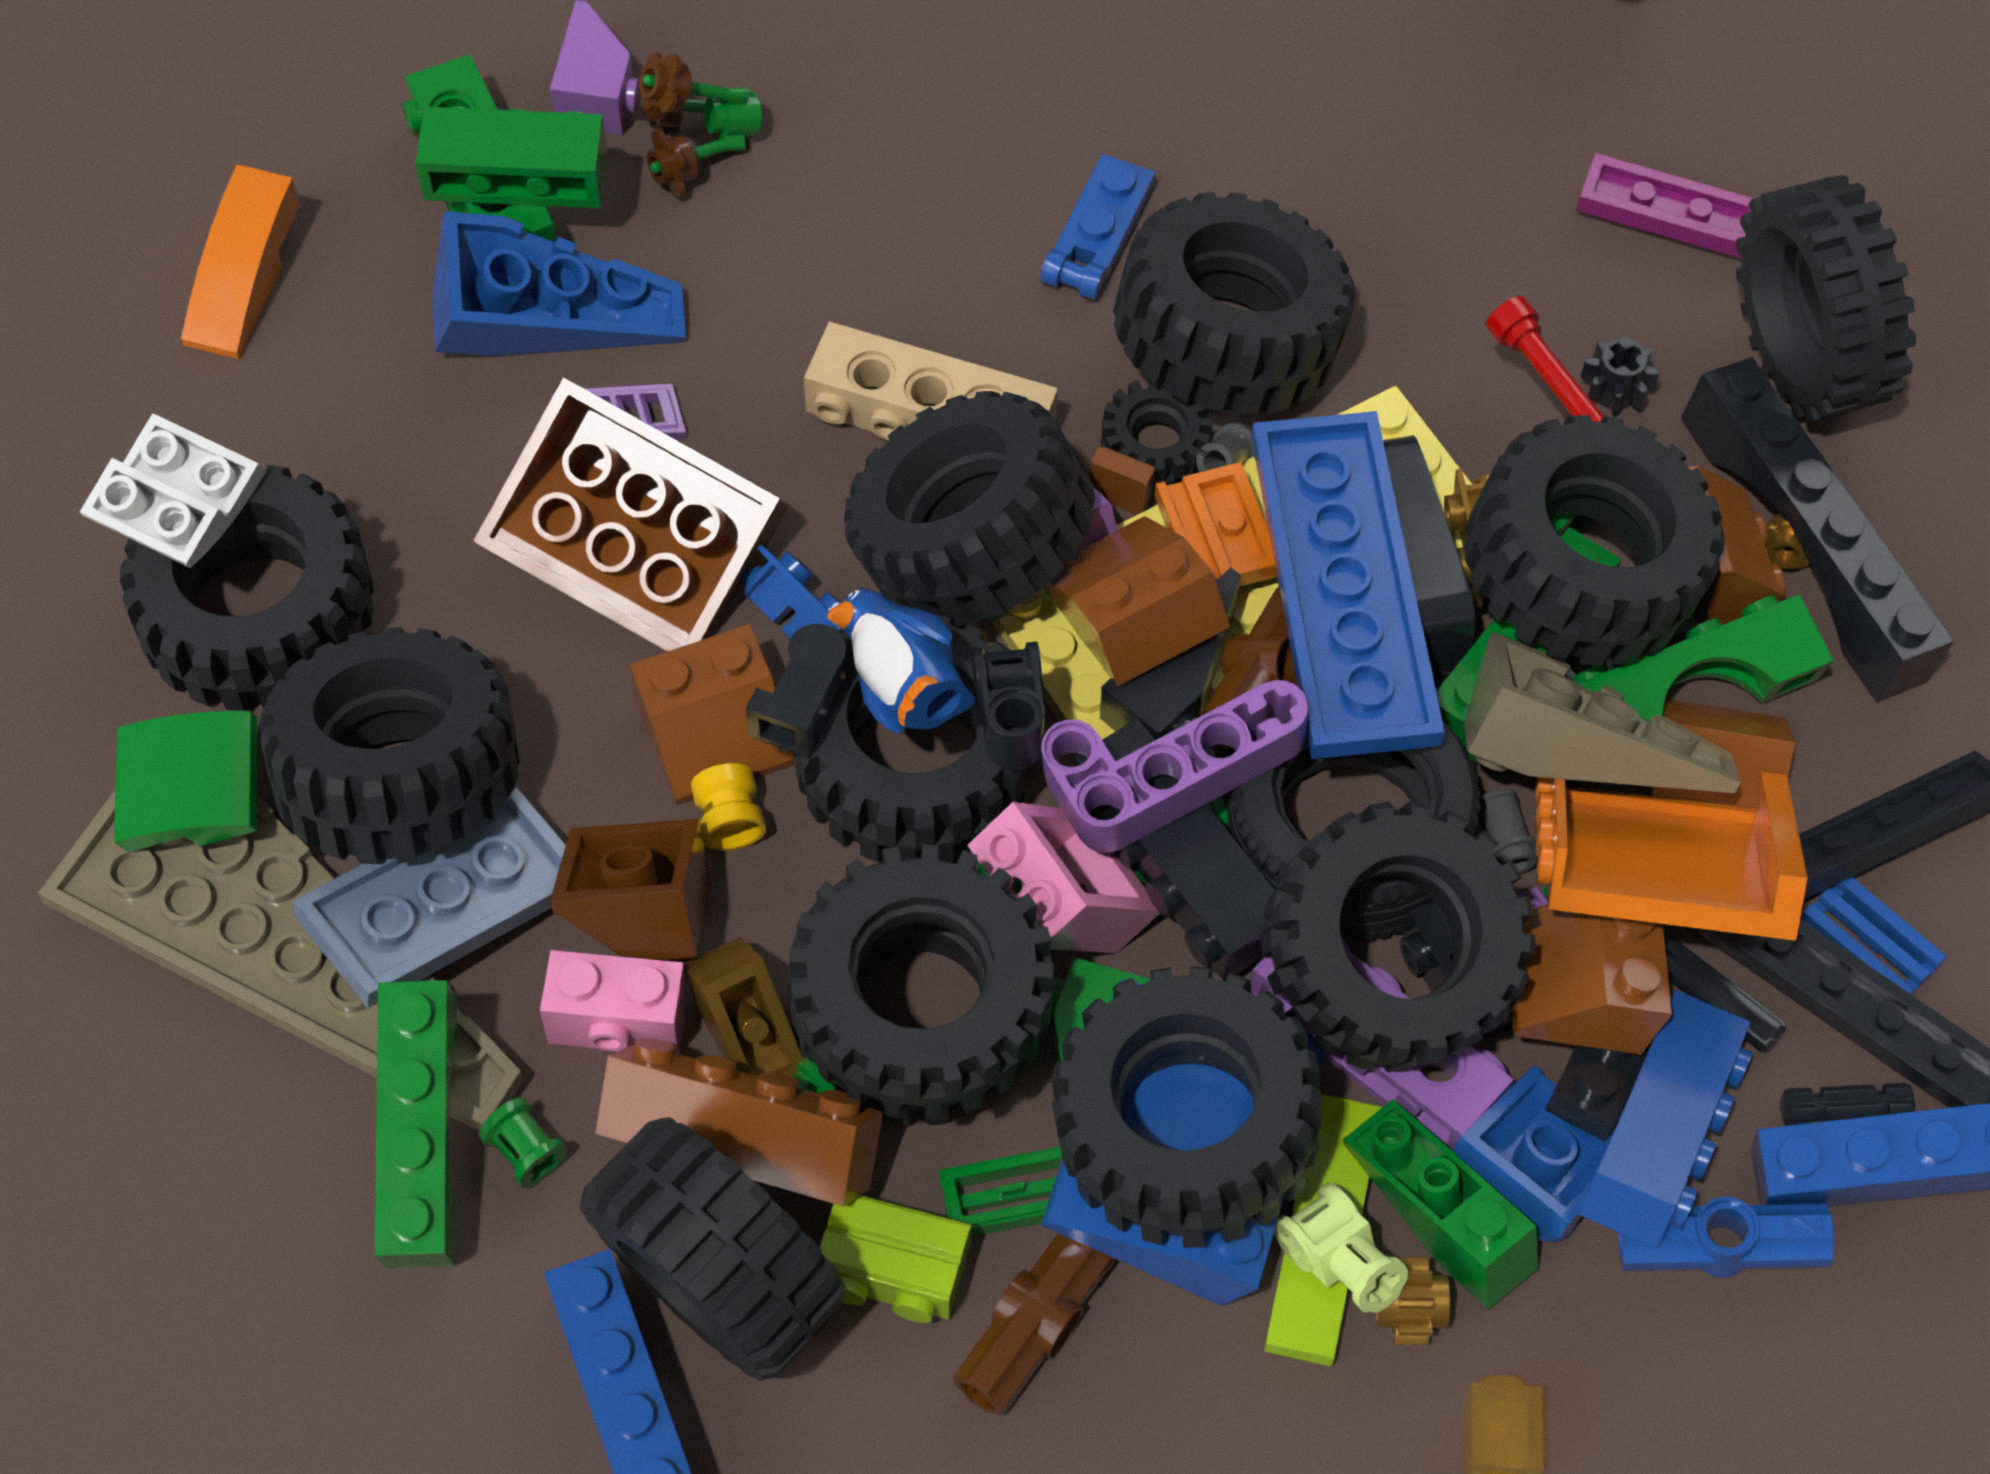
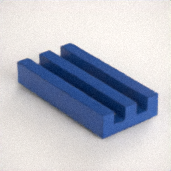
M1853 877L1831 888H1827L1814 905L1811 904L1803 911L1800 918L1911 995L1942 966L1947 957ZM1828 911L1834 914L1859 936V941L1875 954L1880 953L1904 973L1908 979L1903 981L1825 914Z

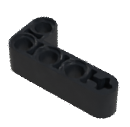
M1414 435L1385 439L1383 442L1433 677L1448 675L1472 647L1475 630L1473 597L1417 438Z

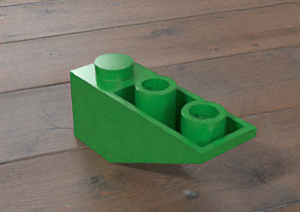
M1394 1099L1343 1138L1344 1146L1437 1263L1486 1309L1489 1310L1538 1269L1536 1225Z

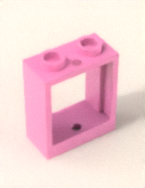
M1012 802L967 845L973 854L978 855V861L989 877L1000 867L1011 875V892L1017 898L1029 893L1037 905L1036 922L1039 928L1048 927L1051 938V950L1117 953L1160 914L1151 902L1145 887L1132 869L1121 864L1113 852H1097L1088 848L1080 840L1061 808ZM1018 878L1022 883V888L1016 894L1013 891L1012 885Z

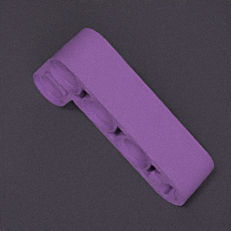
M1282 680L1269 681L1117 761L1113 759L1098 733L1089 724L1080 720L1067 719L1054 724L1047 730L1042 739L1041 752L1045 780L1080 840L1094 851L1111 853L1134 843L1297 755L1306 743L1308 702L1305 694L1296 685ZM1225 744L1232 747L1236 752L1226 758H1214L1205 751L1211 746ZM1069 753H1080L1088 758L1082 765L1076 767H1065L1057 762L1063 755ZM1161 774L1170 775L1179 781L1168 789H1156L1147 783L1154 776ZM1102 805H1112L1121 811L1115 818L1109 820H1097L1089 815L1093 809Z

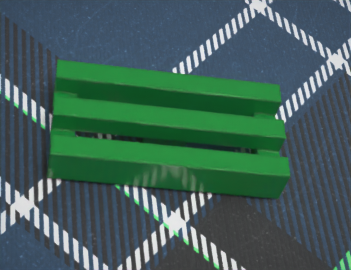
M1060 1146L939 1169L938 1180L943 1193L946 1216L948 1219L972 1225L971 1237L1041 1224L1049 1199L962 1216V1213L1050 1196L1056 1177L1026 1183L1017 1182L1002 1185L995 1189L959 1196L956 1188L1057 1169L1062 1160Z

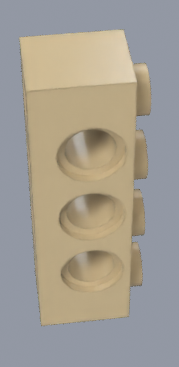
M830 321L804 376L805 407L807 413L814 414L827 423H844L871 431L878 437L888 441V435L900 425L906 427L917 419L916 414L929 407L934 410L946 405L947 399L963 395L968 399L974 398L976 392L994 391L1001 396L1004 392L1027 397L1028 400L1037 402L1047 409L1051 417L1057 422L1058 388ZM867 387H878V389H873V390H869V389H865V388H867ZM928 403L936 404L935 406H922Z

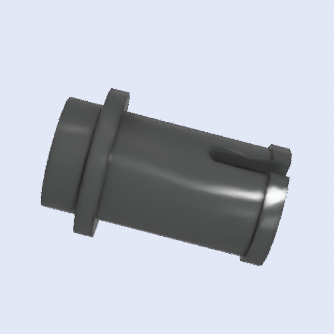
M1236 422L1223 425L1215 433L1213 440L1201 447L1203 451L1197 453L1196 465L1199 472L1238 462L1243 464L1246 460L1252 457L1255 458L1251 439L1252 429Z
M1506 788L1494 790L1481 797L1482 801H1479V813L1482 816L1487 833L1499 843L1491 851L1492 855L1501 866L1512 860L1520 874L1530 870L1537 863L1535 856L1537 839L1528 835L1518 805L1516 792Z

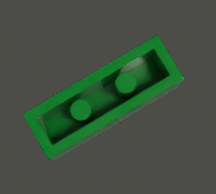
M450 106L447 108L424 107L415 161L423 201L601 208L607 160L603 115L585 114L579 111L562 113L525 111L522 109H469L461 106Z

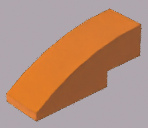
M236 165L222 196L198 266L181 337L183 346L240 359L281 271L282 262L279 250L300 207L292 177Z

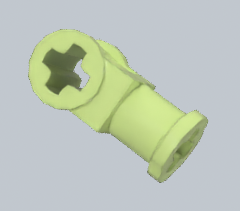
M1328 1182L1318 1190L1319 1198L1291 1218L1282 1215L1277 1219L1274 1234L1292 1262L1302 1271L1312 1272L1327 1287L1340 1280L1353 1292L1352 1300L1363 1312H1380L1389 1307L1399 1297L1402 1288L1408 1280L1407 1267L1399 1258L1387 1257L1375 1247L1370 1223L1359 1214L1349 1197L1335 1184Z

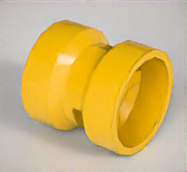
M725 763L707 768L694 776L691 781V790L695 806L702 810L704 814L700 820V827L706 847L717 851H732L752 845L764 836L766 825L762 809L753 803L757 788L751 768L739 763Z

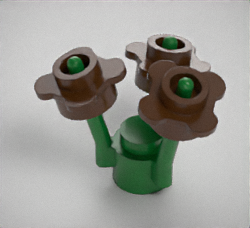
M653 52L648 56L639 79L640 106L644 109V120L655 121V131L651 134L654 150L648 152L647 164L655 182L659 185L666 183L674 197L678 198L685 195L684 183L696 179L698 160L724 151L745 150V138L756 137L760 131L762 120L761 105L757 94L754 91H749L747 87L726 88L693 82L689 67L684 62H681L677 54L670 53L666 58H663L660 53ZM689 95L706 97L707 99H688ZM683 112L703 113L706 130L709 133H716L721 139L692 148L688 140L682 135L667 139L663 128H680Z

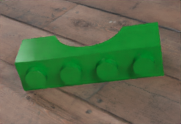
M1800 594L1778 602L1775 596H1768L1744 608L1741 611V618L1722 625L1719 618L1710 619L1690 629L1685 634L1686 640L1667 648L1665 646L1651 655L1641 654L1637 661L1629 662L1612 670H1609L1606 663L1602 666H1593L1581 672L1572 680L1593 692H1600L1604 685L1624 694L1622 700L1631 705L1637 711L1639 717L1649 722L1652 716H1663V706L1667 692L1684 681L1703 677L1727 680L1744 688L1759 702L1764 703L1817 681L1834 660Z
M447 980L378 982L374 1256L386 1268L455 1266L456 1197L450 1160L449 1109L452 1075L457 1065V997Z

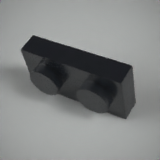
M1653 1040L1641 1055L1575 1045L1544 1110L1605 1142L1616 1125Z

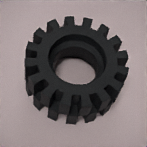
M1139 380L1129 383L1128 395L1119 389L1113 394L1112 404L1107 402L1102 420L1101 447L1153 466L1155 468L1154 485L1164 481L1166 486L1175 484V481L1179 483L1182 482L1183 476L1199 473L1196 465V456L1199 451H1203L1201 447L1211 441L1212 417H1208V412L1203 411V405L1192 401L1185 405L1172 398V391L1167 388L1157 389L1150 382H1148V388L1142 389ZM1145 425H1163L1174 430L1179 435V440L1170 447L1150 448L1138 443L1134 439L1133 433L1136 429Z

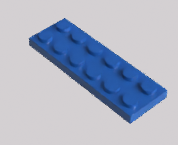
M1377 411L1253 423L1251 439L1298 688L1305 694L1308 702L1307 737L1311 758L1318 759L1442 746L1445 731Z

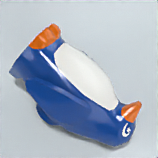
M863 587L847 595L840 604L831 608L828 612L827 618L843 629L851 639L855 668L859 673V683L864 703L875 719L888 730L901 734L905 727L923 730L932 729L966 711L975 703V697L968 691L953 664V651L950 645L952 633L937 615L897 604L884 595Z

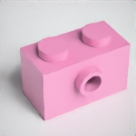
M550 950L540 1007L548 1044L597 1048L603 1051L617 1052L634 1045L638 1039L651 1038L673 1044L676 1047L675 1053L680 1054L689 997L684 963Z

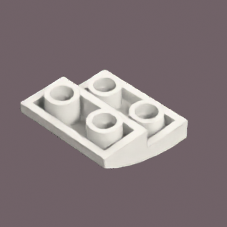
M152 413L124 462L122 463L111 458L80 513L92 521L191 568L231 525L266 472L259 463Z

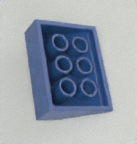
M1307 1034L1308 1050L1315 1052L1320 1069L1324 1051L1312 1044L1315 1037ZM1181 1064L1161 1069L1142 1080L1125 1100L1122 1106V1118L1134 1133L1154 1145L1174 1150H1195L1217 1144L1235 1133L1252 1113L1254 1101L1246 1087L1230 1074L1211 1066ZM1061 1160L1041 1226L1219 1306H1223L1258 1289L1278 1216L1265 1226L1258 1225L1254 1218L1244 1223L1245 1236L1227 1243L1223 1241L1221 1233L1205 1235L1204 1247L1183 1248L1182 1236L1173 1235L1166 1236L1163 1246L1142 1240L1141 1226L1133 1223L1128 1231L1122 1232L1106 1222L1104 1205H1101L1099 1208H1090L1078 1193L1076 1178L1068 1176L1064 1162ZM1282 1196L1279 1198V1208H1281L1282 1205Z

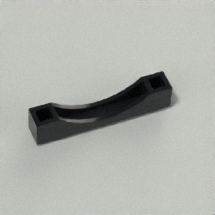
M1751 357L1703 373L1681 416L1682 421L1712 464L1731 470L1751 483L1773 503L1793 528L1810 556L1825 588L1836 621L1842 652L1876 702L1927 683L1953 644V639L1756 361Z

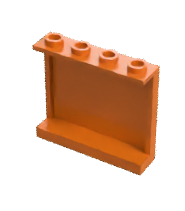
M1761 772L1755 808L1565 785V779L1537 777L1534 805L1537 806L1535 831H1538L1535 856L1538 857L1536 883L1547 885L1549 910L1796 941L1807 884V874L1786 774Z

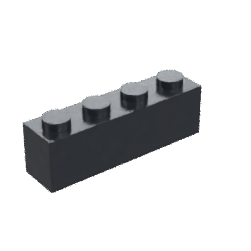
M1137 718L1105 737L1102 741L1113 759L1117 761L1155 741V739ZM1080 753L1074 756L1073 767L1082 765L1088 758ZM1161 774L1154 776L1147 783L1156 789H1168L1179 781L1170 775ZM1207 804L1134 843L1113 852L1125 867L1129 868L1133 865L1147 882L1146 891L1155 908L1164 917L1172 915L1186 932L1184 938L1188 949L1203 967L1211 965L1221 979L1226 981L1228 974H1237L1262 958L1261 937L1270 928V921L1266 920L1263 916L1268 898L1276 891ZM1102 805L1093 809L1089 815L1096 817L1098 820H1109L1115 818L1121 811L1112 805Z

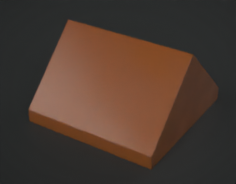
M1665 699L1663 706L1664 717L1733 754L1741 784L1736 793L1650 786V796L1755 808L1761 772L1786 774L1787 777L1789 776L1795 740L1787 718Z

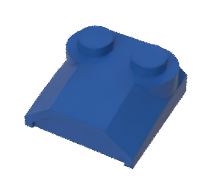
M1533 1065L1460 1136L1452 1152L1536 1225L1537 1240L1557 1242L1568 1237L1582 1217L1579 1215L1614 1130L1611 1131L1604 1142L1544 1110L1556 1084L1544 1076L1540 1068Z

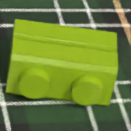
M859 1196L844 1206L833 1204L820 1249L823 1256L833 1264L838 1271L837 1276L845 1284L846 1292L843 1303L863 1305L866 1298L892 1304V1311L909 1321L929 1323L932 1321L933 1316L949 1320L970 1253L972 1225Z

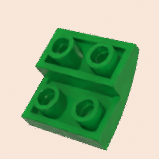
M251 711L187 713L159 717L117 727L114 843L127 852H132L187 837L201 847L257 831V716Z

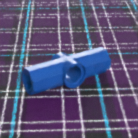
M1727 1196L1714 1198L1704 1206H1691L1682 1229L1668 1224L1657 1249L1618 1232L1619 1260L1622 1271L1702 1270L1714 1277L1727 1278L1736 1276L1745 1269L1831 1267L1834 1260L1833 1222L1828 1204L1748 1205L1738 1198ZM1718 1227L1729 1228L1739 1236L1742 1243L1731 1248L1721 1247L1711 1240L1707 1232Z

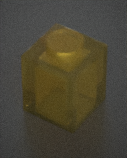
M1507 1375L1488 1376L1483 1378L1481 1383L1471 1382L1463 1402L1462 1474H1541L1543 1471L1542 1387L1524 1386L1520 1378Z

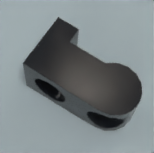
M815 623L803 626L792 635L788 645L789 663L774 692L770 693L756 688L745 708L749 738L808 759L810 758L839 698L847 676L844 659L846 653L843 637L836 629L829 625Z

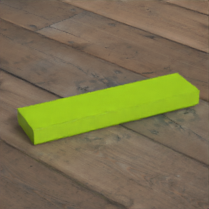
M1321 1094L1319 1150L1314 1166L1305 1169V1185L1294 1200L1291 1217L1318 1199V1190L1328 1182L1339 1187L1349 1197L1362 1216L1369 1176L1344 1146L1343 1138L1382 1107ZM1284 1252L1264 1352L1332 1367L1348 1288L1340 1280L1330 1287L1325 1286L1312 1272L1307 1273L1297 1267Z

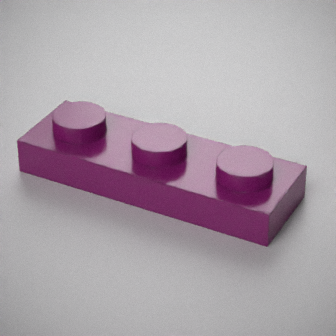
M1595 153L1579 197L1576 211L1742 259L1736 251V240L1746 235L1740 225L1742 214L1751 212L1748 203L1753 198Z

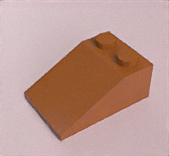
M1146 516L1082 548L1076 560L1069 559L1064 565L1065 574L1054 585L1048 583L1043 587L1117 687L1230 628L1211 569L1183 536Z

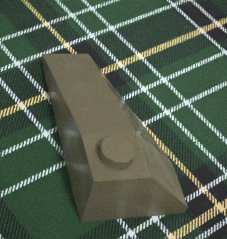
M1495 632L1491 634L1464 720L1468 753H1471L1482 765L1495 771H1506L1508 768L1532 777L1736 793L1741 781L1731 752L1664 716H1652L1648 722L1639 717L1637 711L1622 700L1624 694L1607 685H1604L1600 692H1593L1565 677L1570 668V665Z

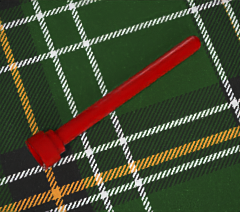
M1519 295L1508 299L1498 306L1488 317L1485 326L1500 346H1509L1512 351L1520 350L1572 416L1590 415L1591 421L1600 422L1604 417L1603 414L1541 338L1542 328L1538 324L1540 316L1524 296Z

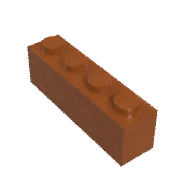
M638 1039L634 1045L607 1057L595 1134L628 1143L648 1121L670 1117L677 1123L681 1122L688 1126L697 1136H702L709 1141L717 1151L738 1165L751 1180L840 1206L846 1205L870 1190L883 1112L860 1106L861 1102L847 1097V1092L827 1090L818 1094L798 1088V1080L787 1075L762 1073L755 1076L737 1071V1064L727 1058L705 1055L694 1059L675 1053L676 1047L673 1044L658 1039Z

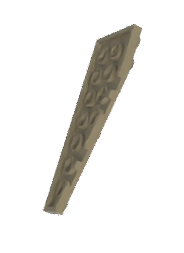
M114 790L38 892L43 904L377 1078L378 1004L369 1009L366 1008L293 916V900L334 879L312 856L310 849L295 833L292 835L275 817L273 810L257 795V831L201 847L187 837H182L127 852L114 843ZM429 975V976H427V977L421 979L420 981H435V980ZM457 1008V1065L454 1068L451 1081L449 1116L479 1131L482 1124L494 1111L512 1100L523 1083V1078L518 1067L469 1016L466 1018Z

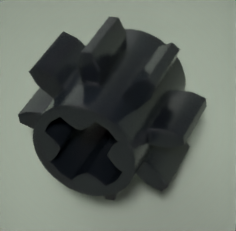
M1628 336L1615 339L1608 344L1602 340L1597 341L1593 358H1585L1580 377L1585 381L1592 382L1588 397L1592 401L1597 400L1602 406L1611 409L1612 413L1628 408L1631 405L1641 409L1647 392L1655 390L1660 370L1648 367L1653 350L1651 348L1644 349L1638 342L1629 339Z

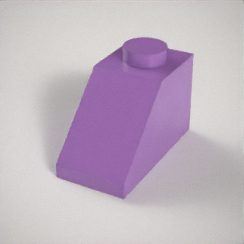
M575 0L550 86L553 112L579 111L585 114H602L605 133L623 135L628 114H636L641 101L639 79L633 78L631 54L586 1Z

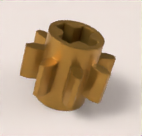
M1397 1257L1408 1269V1280L1402 1288L1399 1297L1389 1307L1375 1313L1376 1326L1392 1327V1332H1395V1345H1429V1336H1432V1328H1447L1449 1324L1450 1290L1447 1275H1432V1270H1429V1258Z

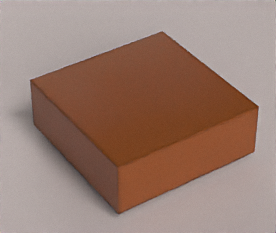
M1099 446L1090 461L1089 479L1094 489L1099 491L1111 505L1136 515L1148 510L1153 498L1155 468L1139 460Z

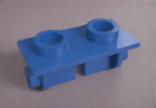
M761 544L757 549L769 561L762 568L759 565L751 567L743 575L741 583L746 587L744 591L745 596L750 601H753L776 625L793 609L796 614L781 629L789 639L796 630L805 625L815 623L829 625L836 629L840 635L845 633L843 629L827 618L830 609L841 602L829 591L820 598L807 585L814 575L789 551H786L779 558Z

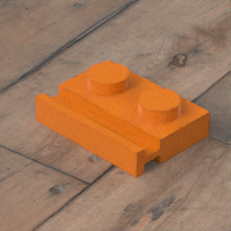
M1241 462L1183 476L1182 482L1167 486L1165 481L1156 483L1155 499L1166 527L1183 536L1211 569L1215 581L1230 567L1240 574L1239 587L1277 577L1269 530Z

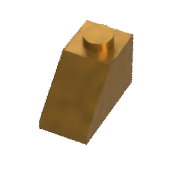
M739 937L684 963L685 976L703 1021L723 1058L734 1061L737 1064V1071L755 1076L762 1073H778L791 1077L797 1073L795 1065L803 1060V1057L764 960L752 947Z

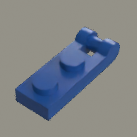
M1101 154L1054 249H1051L1046 256L1041 270L1040 282L1057 288L1063 283L1078 288L1080 296L1097 301L1155 186L1156 172ZM1073 260H1076V261H1079V262H1082V263H1085V264H1088V265H1087V266H1083V265L1074 263Z

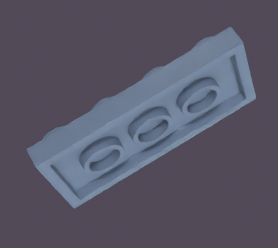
M516 786L511 795L507 797L508 802L493 821L486 818L484 820L485 826L481 832L468 841L463 837L455 840L451 850L438 855H434L432 851L416 855L417 861L398 863L396 858L381 859L380 864L363 863L293 900V916L367 1009L378 1004V982L420 981L552 908L550 898L566 845Z

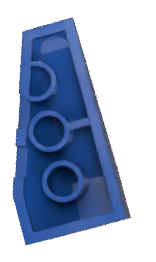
M444 212L432 295L435 352L502 356L683 343L685 340L686 331L681 283L618 259H613L609 262L575 250L576 243L557 237L555 242L522 230L523 223L505 216Z

